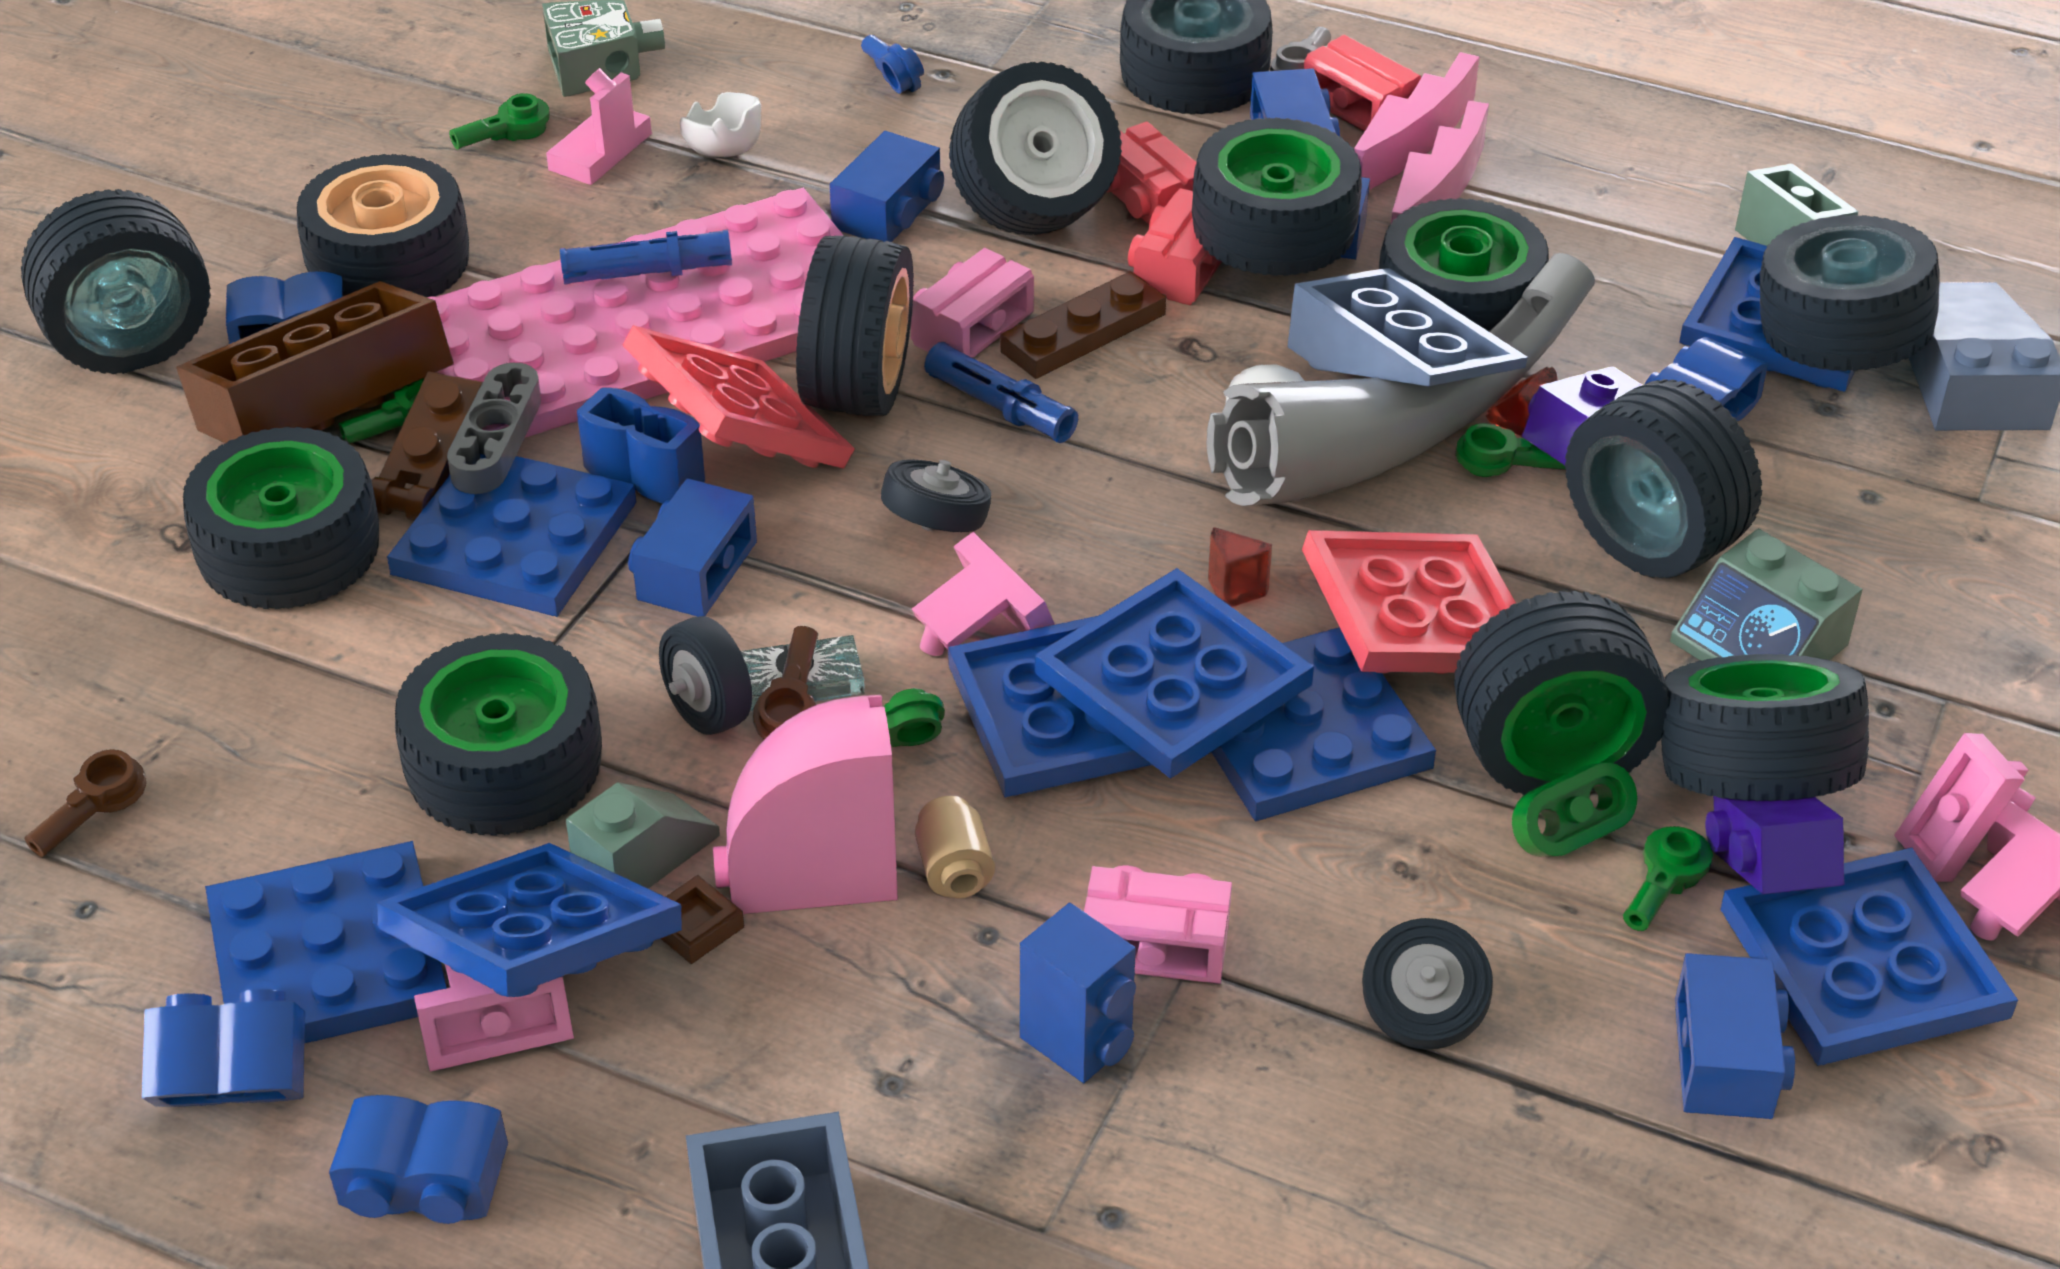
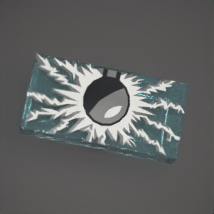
M853 635L817 640L806 683L809 694L813 697L814 701L865 694L864 675ZM790 644L741 651L752 685V706L750 711H753L761 694L770 687L771 681L782 677Z

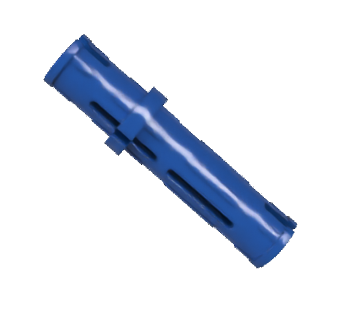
M728 229L678 236L677 231L666 232L665 238L560 249L564 285L650 273L671 272V276L683 275L682 270L732 265Z
M945 342L935 344L926 356L924 368L929 376L938 378L969 396L1003 412L1006 421L1018 427L1028 425L1050 436L1058 443L1068 440L1077 427L1079 420L1078 412L1074 408L1065 406L1042 394L1039 385L1027 379L1016 381L989 365L981 363L952 348Z

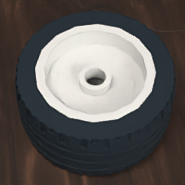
M1042 61L1038 63H1022L996 74L967 101L953 127L949 144L950 169H952V177L956 181L955 185L960 190L961 197H964L966 204L970 205L973 212L979 214L981 219H985L990 225H995L996 228L1003 229L1008 233L1014 232L1017 235L1023 234L1028 236L1033 234L1040 235L1065 228L1074 223L1103 198L1118 171L1122 153V140H1120L1119 123L1115 118L1114 110L1112 111L1110 107L1111 104L1109 101L1107 102L1105 95L1098 90L1099 88L1091 83L1092 81L1084 78L1081 73H1076L1073 69L1065 68L1061 64L1055 65L1056 63Z

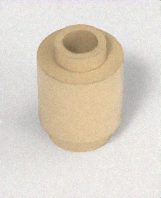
M942 796L928 802L919 812L918 822L915 827V837L929 887L935 893L944 897L966 898L983 889L991 881L995 873L994 860L980 814L965 799L957 796Z

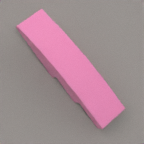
M1460 52L1444 78L1424 73L1409 99L1392 95L1386 97L1354 148L1360 160L1361 177L1370 178L1369 190L1405 170L1410 152L1427 154L1433 149L1439 126L1454 128L1465 114L1468 101H1474L1479 56Z
M1468 101L1461 129L1439 126L1431 155L1416 152L1409 153L1392 210L1391 223L1399 214H1403L1405 210H1409L1413 206L1416 207L1421 203L1437 201L1439 199H1458L1474 174L1484 147L1489 103Z

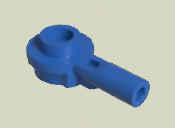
M868 35L863 39L861 44L863 52L874 59L877 68L882 72L883 77L893 90L901 94L908 89L914 92L921 87L920 76L924 75V68L919 57L911 48L904 50L897 43L889 46L875 35Z

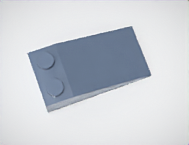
M1390 268L1295 284L1287 347L1307 360L1314 369L1433 386L1526 368L1527 356Z
M1940 282L1938 316L1934 334L1921 351L1909 356V361L1935 431L2051 430L2060 401V356L2052 338L1997 282Z

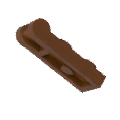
M427 372L379 477H374L371 480L379 514L389 515L393 510L404 512L406 518L413 521L419 516L450 475L447 459L448 450L483 382ZM406 483L413 485L410 489L404 488Z

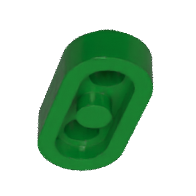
M1598 763L1582 766L1526 793L1520 798L1512 815L1514 836L1518 844L1533 856L1552 857L1566 855L1626 825L1633 817L1637 807L1636 785L1631 775L1617 764ZM1592 788L1596 790L1598 795L1596 808H1594L1590 800ZM1539 813L1544 816L1546 822L1543 834L1538 826Z

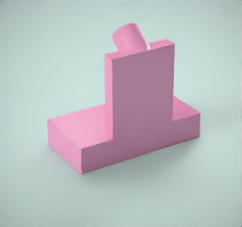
M600 68L585 82L595 93L590 97L592 115L546 153L549 171L589 185L595 183L652 134L650 116L633 111L630 75L620 73L611 80Z
M974 532L954 546L964 569L912 608L914 615L925 626L920 649L932 656L942 655L945 647L948 649V647L961 644L1000 613L1020 632L1055 625L1045 601Z
M1964 733L1894 836L1905 849H1914L1936 882H1953L2009 801H2012L2026 812L2029 810L2036 797L2020 788L2025 780L2024 776L2029 770L2021 761H2007L1984 734Z
M2009 801L1988 831L1987 850L1995 856L1961 889V897L1979 909L1970 925V929L1978 937L1991 941L1998 937L2002 927L2018 937L2056 898L2060 900V834L2012 801Z
M445 964L450 988L414 996L430 1072L574 1039L563 976L538 985V989L529 995L506 997L497 994L493 989L469 976L452 970L450 966Z

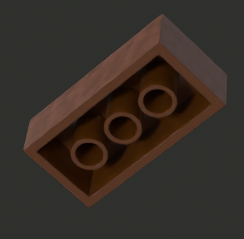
M379 281L178 365L176 369L197 431L226 444L227 441L234 440L239 436H245L251 432H259L264 429L301 427L302 429L310 428L316 431L323 430L334 424V417L352 409L364 410L375 407L385 401L386 394L426 377L428 371L436 373L454 365L436 301Z

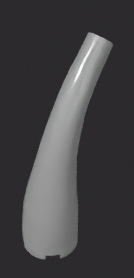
M1564 253L1554 254L1525 289L1522 298L1490 331L1491 334L1527 356L1526 368L1433 386L1416 385L1379 378L1245 383L1230 386L1223 391L1224 395L1229 397L1222 413H1211L1207 427L1206 443L1211 473L1224 474L1231 488L1229 492H1226L1225 497L1235 504L1241 506L1278 504L1341 490L1374 478L1418 457L1478 418L1527 373L1556 340L1595 284L1594 275L1577 258Z

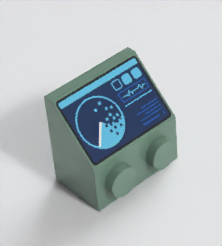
M1758 528L1720 556L1672 631L1670 642L1701 661L1716 657L1753 654H1785L1830 660L1849 644L1863 589Z

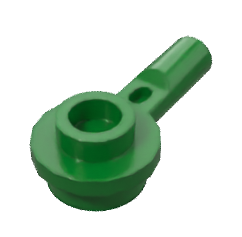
M516 94L498 108L497 115L451 129L449 131L450 139L453 146L458 150L489 138L494 141L504 138L511 141L536 138L546 130V123L550 118V109L545 101L532 94Z
M425 378L395 391V399L383 403L382 409L340 422L339 430L343 440L351 444L403 426Z
M1479 423L1472 425L1461 436L1456 445L1455 456L1457 461L1470 473L1479 477L1498 476L1507 472L1512 465L1566 470L1565 465L1526 439L1516 438L1515 433L1510 429H1503L1493 424Z
M917 688L906 689L896 693L884 705L891 747L922 745L935 739L942 731L941 721L945 716V708L942 700L934 694Z
M1670 826L1655 830L1647 837L1643 850L1644 861L1648 869L1646 880L1623 914V919L1630 928L1637 931L1646 930L1670 893L1682 894L1685 889L1695 886L1709 872L1713 852L1708 841L1702 835L1685 827Z

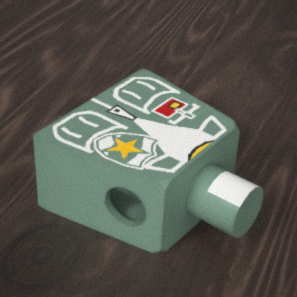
M623 0L542 3L547 47L563 97L592 91L585 82L599 68L611 80L620 73L630 75V81L636 80L640 76L639 53L665 49V38L661 20L654 19L632 23L626 3Z

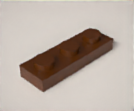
M1129 271L1001 333L1000 352L1032 377L1038 379L1166 315V296Z

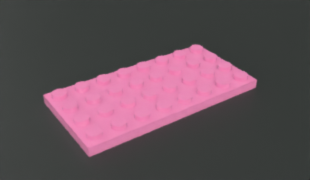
M803 187L796 190L782 191L776 196L746 205H735L726 211L699 219L684 220L675 226L645 235H634L622 241L630 242L665 238L666 232L677 231L678 236L728 229L732 257L731 266H710L682 270L683 275L671 276V272L603 280H589L564 285L561 260L544 265L530 266L521 272L491 281H479L470 287L437 297H427L436 301L454 365L436 373L483 382L489 371L502 364L523 363L533 367L539 377L541 405L525 436L526 438L578 421L577 409L601 388L626 390L640 396L644 400L668 393L661 384L648 379L638 370L640 363L622 346L633 325L752 357L764 362L796 352L802 296L814 251L824 236L844 235ZM504 397L505 400L510 401V397ZM492 424L483 427L482 430H500L509 425Z

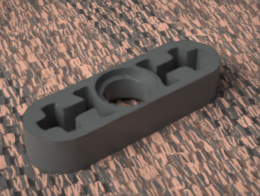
M506 363L493 368L486 375L447 453L451 482L459 491L468 494H482L498 488L504 482L541 405L539 377L533 367L523 363ZM504 397H510V401L505 400ZM492 424L509 425L500 430H482L483 427ZM480 454L485 455L486 459H481Z

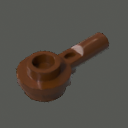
M797 626L794 628L782 677L771 681L770 687L761 694L753 708L754 726L758 735L764 740L788 719L816 706L806 684L819 635L811 627Z
M115 749L100 751L90 756L82 764L79 774L73 778L76 789L67 796V802L25 836L24 839L29 848L38 856L44 857L96 812L112 813L126 809L134 804L144 793L147 784L144 769L137 760L131 758L127 753Z

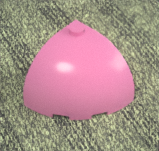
M881 695L836 699L804 710L775 729L758 746L747 761L738 778L729 806L726 828L727 846L713 847L716 888L730 887L731 902L740 908L743 914L898 900L892 751L885 707H880L882 706Z

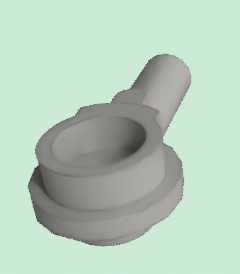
M1317 27L1307 39H1303L1301 42H1290L1288 45L1280 47L1277 50L1276 58L1271 62L1270 71L1304 69V60L1307 54L1321 46L1326 47L1331 41V33L1325 27Z

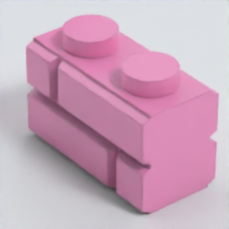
M983 248L964 263L957 262L951 267L945 277L930 288L920 289L914 295L911 318V339L914 345L929 352L938 342H945L952 348L974 358L978 353L999 339L1001 333L1012 329L1034 312V275L1031 269L1012 260L1006 262L1004 256L987 248Z
M1128 865L1118 866L1114 869L1092 866L1084 912L1136 947L1135 974L1221 984L1229 928L1232 882L1213 880L1206 875L1198 873L1174 876L1148 873Z

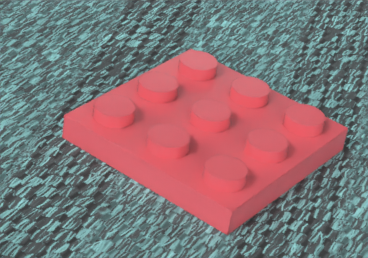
M635 325L632 326L622 345L640 363L638 367L640 373L648 379L661 384L670 393L668 397L669 402L681 411L692 415L701 424L699 427L700 433L716 444L730 447L733 442L745 444L755 452L771 458L775 457L778 452L790 455L799 463L812 468H817L819 463L845 468L855 450L811 406L803 404L799 395L762 360Z
M1308 530L1302 548L1306 560L1361 672L1455 673L1457 662L1460 660V654L1462 650H1465L1466 643L1472 639V635L1478 632L1480 627L1486 624L1491 617L1498 615L1501 610H1506L1510 605L1516 603L1478 534Z

